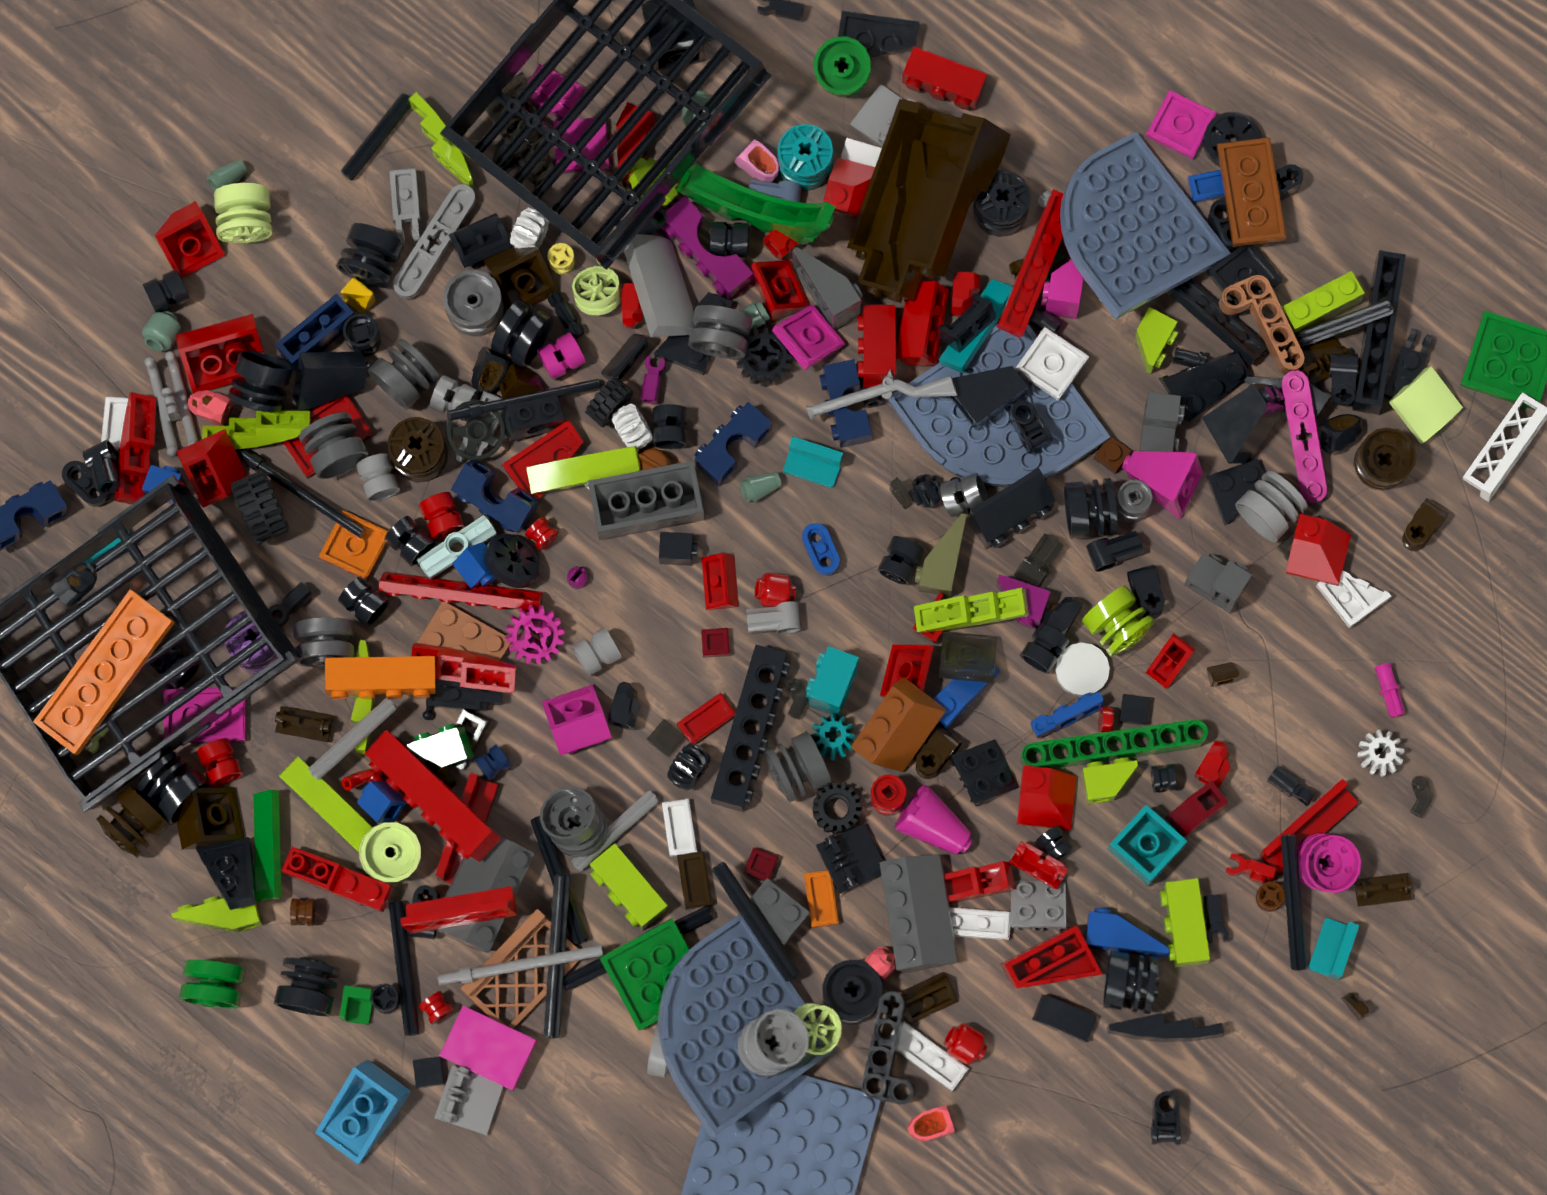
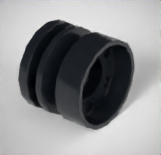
M1007 170L996 172L987 192L982 191L974 200V218L983 231L989 235L1004 237L1018 232L1027 220L1031 199L1029 187L1025 180L1016 173ZM998 197H1000L1001 199H1004L1006 197L1007 202H1005L1004 200L997 201Z
M363 223L352 224L346 239L347 244L351 248H344L341 251L343 258L338 259L337 269L349 278L357 279L362 284L386 288L390 282L389 276L394 272L393 267L389 263H396L399 260L404 247L403 242L398 237L381 228Z
M250 350L239 352L235 372L242 377L232 379L231 384L233 387L229 389L228 398L252 410L271 413L282 411L284 406L282 400L286 398V391L279 386H287L290 383L293 365L280 357Z
M1103 478V491H1100L1098 480H1092L1091 492L1086 493L1082 481L1064 483L1065 512L1071 539L1089 537L1090 525L1095 524L1099 536L1104 535V523H1107L1110 535L1117 534L1119 504L1111 478Z
M170 752L155 763L142 778L136 789V793L143 799L146 798V802L150 806L159 803L157 812L170 825L178 822L184 800L197 788H209L210 785L209 781L196 770L186 774L189 764L185 760L180 761L181 757L177 752Z
M1111 950L1105 980L1103 1008L1122 1010L1125 999H1131L1132 1012L1136 1013L1140 1000L1143 1001V1014H1151L1159 988L1160 972L1158 969V957L1150 956L1148 968H1144V955L1140 954L1136 965L1130 966L1129 953Z
M307 957L284 958L282 965L294 970V972L281 971L280 976L291 981V985L277 986L273 1004L298 1013L330 1017L334 998L323 993V990L337 988V983L326 979V977L338 978L340 969L330 966L324 961Z

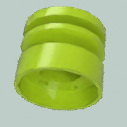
M1126 585L1119 587L1102 599L1082 619V623L1092 635L1099 634L1105 630L1106 634L1101 639L1100 645L1103 647L1113 642L1106 651L1110 657L1134 646L1145 636L1148 629L1155 622L1151 616L1141 619L1146 612L1144 607L1133 612L1130 611L1137 599Z

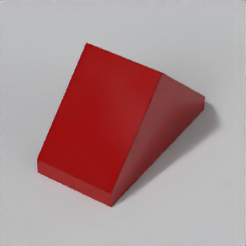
M1173 633L1145 673L1167 689L1192 659L1195 649Z

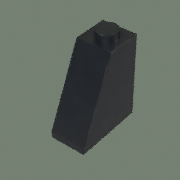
M362 351L299 353L293 398L298 411H306L364 389L366 378L370 377L368 373L370 364L365 361Z
M1007 366L952 378L958 396L949 397L973 428L977 430L1026 395L1029 382L1022 371H1016L1013 366Z

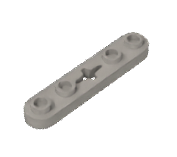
M459 184L451 189L394 279L393 286L400 298L412 299L417 296L450 245L451 240L448 234L459 230L476 202L475 193L470 186ZM441 232L440 237H439V242H440L441 244H440V245H436V244H435V245L431 248L430 253H427L428 250L430 249L429 247H430V245H431V244H430V241H429L428 239H429V238L435 239L436 236H438L439 233Z

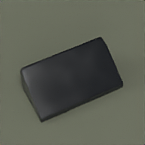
M632 334L602 370L601 375L610 381L614 377H618L621 380L648 347L647 337L640 334Z

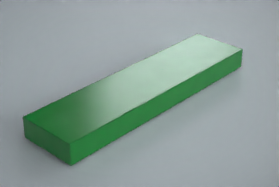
M272 789L253 794L256 901L258 902L282 898L279 790Z

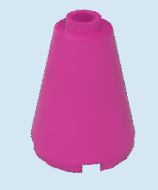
M925 784L922 785L909 800L911 803L908 807L902 810L894 828L902 834L952 854L964 853L972 843V839L969 838L971 832L930 787Z

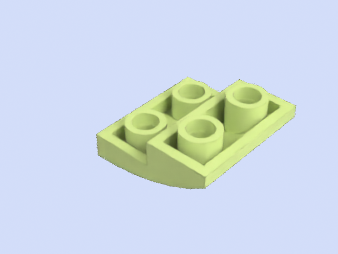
M1432 366L1425 368L1411 384L1404 386L1389 402L1420 444L1437 433L1463 408Z

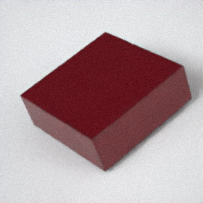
M728 628L701 629L703 658L730 656Z
M753 847L743 874L761 881H765L767 878L771 880L779 857Z

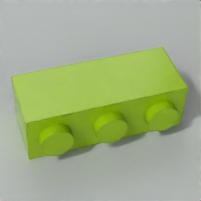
M1350 271L1281 308L1293 333H1296L1360 304L1365 293L1353 272Z
M613 844L590 863L592 869L590 876L598 886L604 884L610 891L607 896L616 907L623 906L628 912L624 916L634 928L639 925L642 930H645L668 911L666 903L616 844Z
M1198 878L1165 882L1164 890H1160L1159 894L1161 906H1166L1168 917H1164L1163 922L1165 934L1170 933L1171 944L1167 945L1169 948V961H1174L1175 968L1208 964L1210 956Z

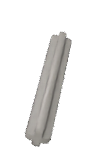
M385 698L309 767L308 770L317 780L321 779L396 711L395 704L390 699Z
M647 791L608 826V833L604 843L594 853L585 857H574L571 860L572 865L579 872L583 871L658 803L656 795L651 791Z

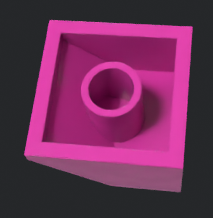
M1072 260L1051 274L1050 282L1045 281L1041 305L1046 306V311L1053 316L1077 319L1083 277Z
M593 684L542 701L560 755L574 753L583 747L600 744L604 740L612 738Z

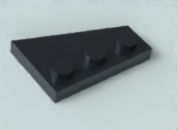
M842 11L838 37H849L859 41L866 48L869 57L912 50L914 46L916 47L919 21Z
M708 292L696 307L714 305L732 309L733 301ZM689 335L669 336L654 352V356L657 358H664L665 361L704 375L711 358L710 355L697 352L688 346Z
M1233 351L1205 361L1204 364L1196 367H1188L1180 370L1179 373L1160 377L1159 380L1169 395L1181 396L1180 405H1185L1183 418L1190 422L1251 375L1240 355Z
M249 837L196 849L199 858L229 910L257 904L252 844Z

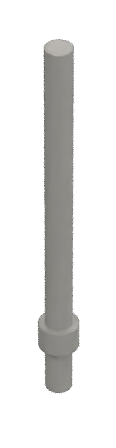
M601 945L471 969L470 966L459 968V971L437 974L439 985L456 982L466 984L471 983L472 979L603 956Z

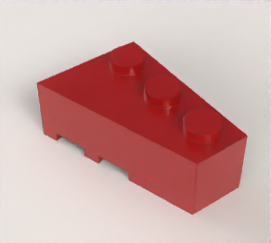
M1073 925L1001 963L1010 984L1016 989L1103 975L1077 925Z

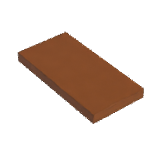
M1270 137L1217 144L1233 247L1286 240Z

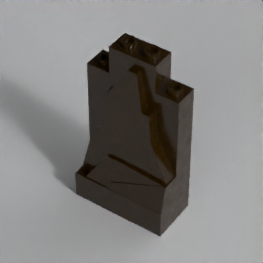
M899 98L847 245L848 249L856 253V258L865 261L857 283L866 288L865 292L867 294L880 297L882 293L887 295V299L901 303L902 299L913 302L922 275L928 278H933L934 274L945 277L969 206L982 191L987 192L1001 164L1011 134L983 117L965 113L962 114L961 118L934 112L921 103Z

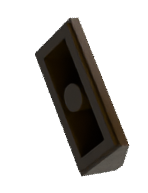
M944 972L900 992L907 1000L905 1019L908 1025L958 1002L949 978Z

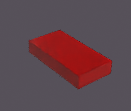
M720 692L676 724L689 743L697 744L733 719L735 711Z

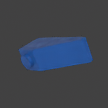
M978 654L934 698L937 703L947 710L938 722V725L946 730L952 726L1000 672L981 654Z
M1095 908L1094 912L1089 911L1085 936L1089 949L1167 957L1169 953L1168 947L1120 916L1111 914V910Z

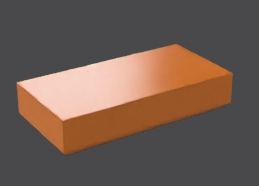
M828 870L804 873L812 929L839 925L833 881Z

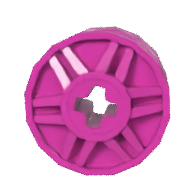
M1316 833L1304 838L1297 846L1299 879L1302 884L1311 889L1330 893L1341 892L1353 885L1360 874L1361 859L1359 851L1351 841L1342 836ZM1320 858L1327 861L1325 866L1319 863Z

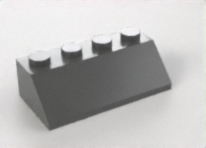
M694 461L588 481L599 540L705 520Z
M502 838L480 863L472 857L469 860L463 857L445 898L510 886L514 888L516 895L535 853ZM505 918L435 930L476 951L489 953Z
M941 855L909 856L879 862L896 969L909 973L959 963Z

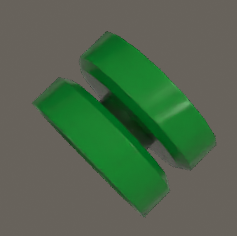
M834 37L826 41L817 50L813 60L814 74L818 83L828 93L837 97H850L859 93L868 84L872 74L871 59L866 48L859 41L849 37ZM846 63L848 70L845 69L844 72H840L838 69L839 64Z
M208 960L185 961L183 975L195 982L181 985L179 996L181 1001L209 1008H240L242 994L237 989L227 986H238L243 983L245 975L243 967Z

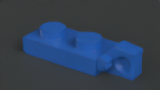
M1098 691L1094 694L1092 692L1086 693L1077 699L1078 702L1070 706L1065 704L1058 707L1051 716L1040 715L1031 721L1030 726L1037 739L1053 731L1058 732L1100 711L1101 706L1104 707V701L1100 692Z

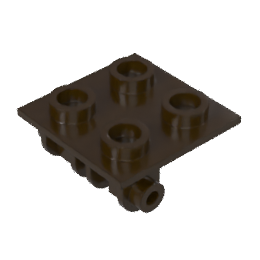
M1323 320V321H1321V322H1319V323H1317V324H1315V325L1321 324V323L1326 322V321ZM1334 336L1301 347L1304 354V363L1299 370L1308 376L1309 381L1317 384L1330 377L1331 354H1348L1345 346L1340 347ZM1287 357L1288 363L1291 362L1294 365L1296 361L1294 359L1289 360Z

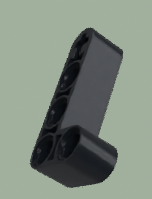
M1289 164L1276 170L1280 201L1295 194L1300 189L1303 181V171L1299 166ZM1224 196L1212 203L1208 214V222L1229 252H1233L1240 246L1233 247L1232 241L1227 237L1230 233L1228 214L1224 219H1219L1214 214L1216 211H1223L1227 214Z
M898 991L885 993L879 1001L862 1080V1090L866 1096L895 1104H906L912 1101L916 1095L915 1084L907 1078L892 1075L907 1008L905 996ZM893 996L896 997V1002L900 1003V1007L894 1008L892 1016H898L897 1021L892 1018H883V1014H890L891 1006L887 1004V1000L893 999ZM884 1023H889L894 1028V1035L890 1039L884 1038L881 1035L880 1029ZM878 1050H883L888 1055V1062L885 1066L878 1065L875 1061V1054ZM873 1077L880 1079L882 1082V1090L879 1093H874L869 1088V1081ZM898 1084H905L909 1088V1096L906 1099H901L896 1095Z

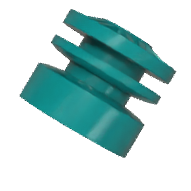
M810 124L795 125L784 133L777 149L779 173L782 179L799 183L802 186V191L815 190L825 184L833 168V147L827 133L819 127Z

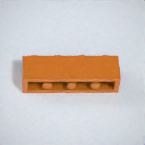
M435 656L325 658L326 696H331L335 700L347 699L348 695H359L360 699H373L375 695H386V698L398 699L402 698L403 694H413L414 698H428L430 694H435Z

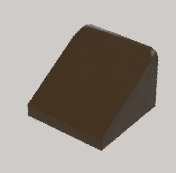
M1232 662L1207 668L1210 686L1212 687L1234 683L1238 680L1239 671Z

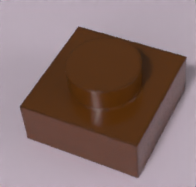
M1110 436V439L1104 442L1093 459L1116 474L1127 455L1131 454V450Z

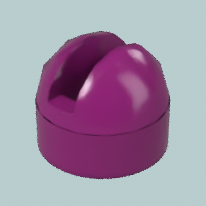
M576 566L568 571L567 581L572 588L581 589L587 585L589 576L583 567ZM579 571H582V572H583V573L576 579L575 582L572 581L573 577H574Z

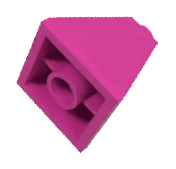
M1134 451L1132 456L1127 455L1122 466L1130 480H1140L1146 483L1151 489L1152 498L1180 520L1203 475L1198 456L1192 452Z

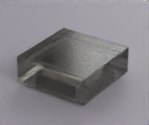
M663 719L647 738V741L668 758L685 738V735Z

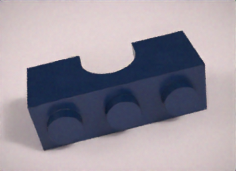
M854 359L823 366V374L819 375L822 391L827 390L829 399L825 400V402L860 391V382ZM846 407L827 412L828 416L833 415L835 425H830L833 441H839L840 448L871 442L872 434L866 409L851 411Z
M747 402L744 407L738 406L730 417L732 419L726 426L720 425L712 435L714 439L708 445L705 443L701 445L694 454L696 457L694 459L695 467L718 487L737 468L736 460L727 452L728 446L736 440H743L755 448L772 430V422L750 402Z
M478 460L466 462L451 488V491L457 494V498L479 508V512L482 515L496 519L507 531L518 533L525 529L541 501L519 487L510 491L505 500L496 497L491 488L496 472Z
M51 480L44 484L39 482L33 485L29 492L21 496L19 494L14 495L5 502L6 504L0 506V551L20 541V530L15 523L18 518L25 515L33 516L44 528L67 516V505Z

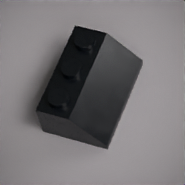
M1039 468L1033 470L970 510L969 525L986 549L991 546L994 548L1001 546L1008 540L1007 536L1013 532L1019 534L1030 526L1029 522L1037 517L1039 520H1042L1053 512L1052 508L1054 507L1055 500Z

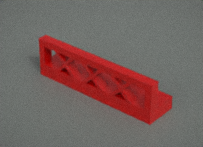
M470 772L461 799L487 823L499 786L498 784L479 778V775ZM454 840L451 843L446 842L435 874L438 881L450 885L463 860V856L456 850L459 845Z
M1343 778L1261 851L1260 858L1267 865L1276 868L1275 874L1277 876L1283 872L1282 835L1294 834L1298 846L1299 842L1309 835L1316 833L1325 834L1359 803L1347 791L1346 787L1348 784Z
M510 886L406 904L407 917L401 918V926L412 934L517 916L515 890Z

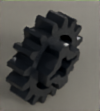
M765 327L762 334H759V331L754 329V336H744L748 342L746 355L744 358H739L740 360L736 363L737 369L744 368L741 372L742 377L750 375V383L753 384L758 379L761 386H764L765 380H769L771 385H775L774 378L776 377L783 380V371L790 372L791 370L790 365L787 363L793 362V356L789 354L788 349L774 332L769 334L768 328ZM760 342L756 347L751 348V346ZM770 342L775 344L780 350L774 349ZM762 353H767L766 361L761 360ZM749 364H754L758 371L752 369ZM778 366L773 371L768 372L772 367Z

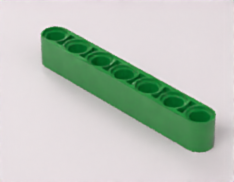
M1187 720L1033 742L1023 748L1020 762L1022 766L1057 769L1085 765L1097 761L1106 762L1119 758H1134L1196 749L1204 744L1208 735V729L1206 724L1200 720ZM1192 728L1198 729L1202 737L1198 740H1193L1188 736V730ZM1169 732L1174 736L1175 741L1171 744L1164 743L1161 740V734ZM1143 736L1147 739L1148 745L1140 748L1135 745L1134 738ZM1116 740L1120 743L1121 749L1119 751H1111L1107 747V742ZM1090 744L1094 748V753L1092 755H1084L1080 751V746ZM1063 748L1067 751L1068 756L1064 759H1058L1053 755V750ZM1031 751L1037 752L1041 760L1037 763H1031L1026 759V754Z

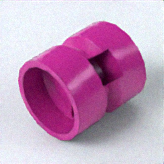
M570 332L556 339L555 345L549 343L537 349L538 356L552 380L566 374L568 367L575 369L586 363L577 342ZM559 352L564 361L558 362L555 354Z

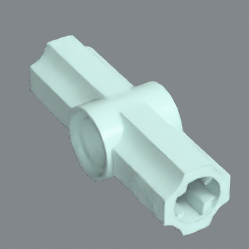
M483 515L459 532L449 534L444 542L418 558L417 562L431 580L452 566V563L467 547L481 542L486 543L496 536L497 533L489 520ZM454 543H462L464 545L460 552L450 550L451 545Z

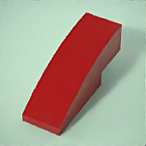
M1005 861L944 874L949 904L1016 890L1011 864Z

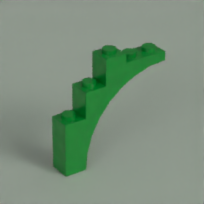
M698 164L692 165L688 169L676 190L729 221L741 218L765 233L777 230L801 245L815 241L821 231H825L830 227L834 219L832 214L835 206L828 202L801 203L769 196L729 181Z

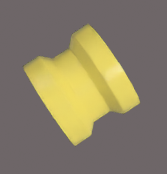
M558 243L549 249L547 256L549 266L553 272L562 275L569 273L574 268L575 258L570 246Z

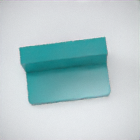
M792 436L783 472L828 488H833L843 461V452Z
M1326 918L1308 969L1340 980L1343 976L1359 925L1350 921L1346 925Z

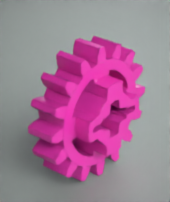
M529 605L528 612H524L520 608L519 617L513 615L510 617L514 624L506 625V630L511 633L505 636L506 642H512L508 646L510 652L517 650L516 658L519 660L525 656L527 664L531 662L532 658H535L537 664L541 663V657H545L550 661L549 653L558 654L559 650L556 644L561 645L564 643L563 638L558 636L564 634L563 627H557L561 624L560 618L552 619L554 616L553 610L544 613L542 605H540L538 611H534L532 605ZM533 618H538V619H542L543 621L539 622V621H535V620H532V619H533ZM523 624V631L517 637L518 629ZM529 627L539 634L540 642L531 636ZM551 632H553V633H552L551 641H550L549 644L547 645V644H546L547 637H548L549 635H551ZM530 647V648H534V649H537V650H536V651H531V650H527V648Z

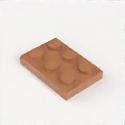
M442 602L417 643L465 651L502 661L509 650L508 646L512 642H506L505 635L454 606Z

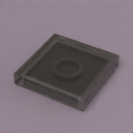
M943 631L939 678L993 683L997 637Z

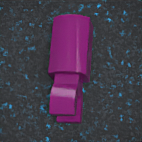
M647 356L645 367L648 373L644 374L640 401L656 405L658 404L662 377L659 374L665 369V360L661 358L660 365L652 367L650 365L651 356Z

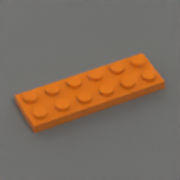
M130 589L33 722L73 754L78 755L175 622L134 590Z

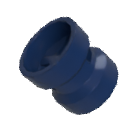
M497 744L489 749V753L485 756L480 755L474 760L489 782L497 777L498 772L501 770L506 771L512 766Z

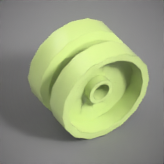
M397 822L382 823L372 827L363 836L359 846V860L363 870L370 877L381 882H398L409 877L416 870L421 858V846L417 836L407 826ZM389 847L394 848L393 852L395 855L392 858L387 857L385 854V850Z

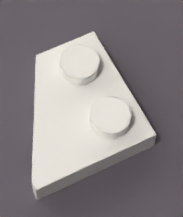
M1343 570L1339 586L1319 582L1316 585L1348 628H1351L1391 598L1390 593L1382 592L1370 586L1368 582L1362 579H1355Z

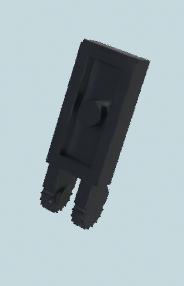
M1411 328L1384 392L1385 397L1393 399L1404 386L1411 384L1422 372L1428 356L1426 353L1433 338L1432 335L1427 334L1424 337L1421 351L1418 352L1410 349L1417 336V330Z

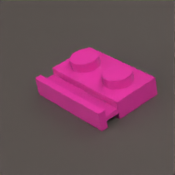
M539 63L528 83L544 65ZM552 71L527 102L540 108L566 77ZM574 83L550 111V114L562 120L582 97L585 87Z

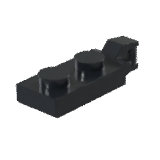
M435 679V694H430V697L426 698V707L472 711L487 710V704H502V693L460 687L461 682Z

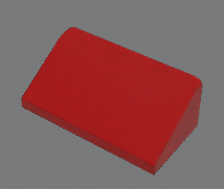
M723 552L702 557L706 610L739 607L734 555Z

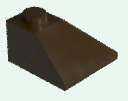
M538 247L509 248L483 260L490 276L495 279L500 288L501 296L507 309L518 299L533 305L547 298L551 293L558 291Z
M235 787L197 788L184 800L177 822L182 850L197 849L244 838Z

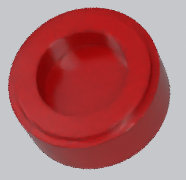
M1101 706L1098 718L1099 733L1110 732L1113 729L1114 722L1112 707Z

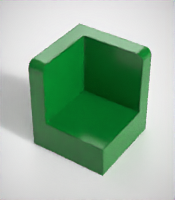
M344 985L339 1019L342 1022L369 1025L373 1006L371 1002L372 989Z

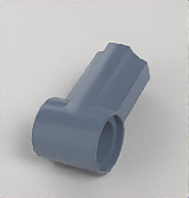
M751 180L749 189L776 198L800 202L802 186L792 181H781L778 184Z

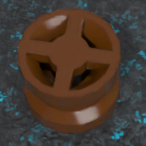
M1275 882L1264 883L1256 893V903L1263 911L1273 912L1277 910L1285 899V892L1282 886Z
M298 898L291 899V926H297L299 923L314 926L315 899H308L307 901H300Z

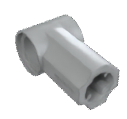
M782 602L776 607L746 610L749 634L772 631L788 634L801 630L799 605L797 602Z

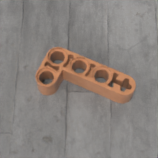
M1255 275L1227 287L1219 299V307L1222 312L1227 315H1235L1249 309L1279 372L1286 375L1290 371L1299 370L1304 363V354L1267 278ZM1250 286H1260L1263 294L1255 295L1252 293ZM1229 295L1237 297L1239 304H1229L1226 297ZM1270 309L1274 313V318H1265L1261 310ZM1279 332L1283 334L1285 342L1275 341L1273 333ZM1287 357H1288L1289 360H1293V359H1294L1296 362H1295V364L1293 365L1291 362H1290V363H1286L1285 360H1286Z

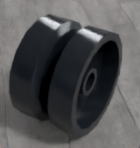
M518 299L508 309L497 327L492 339L491 350L501 356L511 353L512 362L522 368H526L538 355L537 349L543 347L552 328L553 317L542 311L533 314L532 305L522 299Z
M844 960L834 965L825 976L822 985L823 1004L836 1012L840 1022L847 1025L861 1024L871 1019L878 1011L879 1001L883 996L882 981L877 971L868 963L859 960ZM849 989H855L857 991V996L852 997L850 993H847V991Z

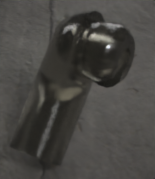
M791 678L788 680L786 688L793 703L787 714L799 720L809 699L806 698L805 684L797 678Z
M1416 776L1411 782L1416 802L1410 812L1414 816L1422 818L1431 804L1434 795L1429 781L1422 776Z

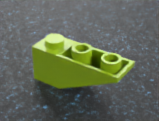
M219 896L207 898L204 900V904L195 907L193 904L180 906L177 908L178 912L171 913L172 918L176 922L232 933H239L263 926L257 904L229 910L224 899H220Z

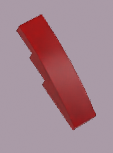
M134 392L129 394L119 448L117 473L121 485L118 487V491L115 492L116 502L132 505L144 496L142 487L149 471L150 449L154 446L156 397Z
M414 643L412 646L411 657L435 656V679L461 682L460 687L507 693L515 692L517 666L493 658L445 647Z

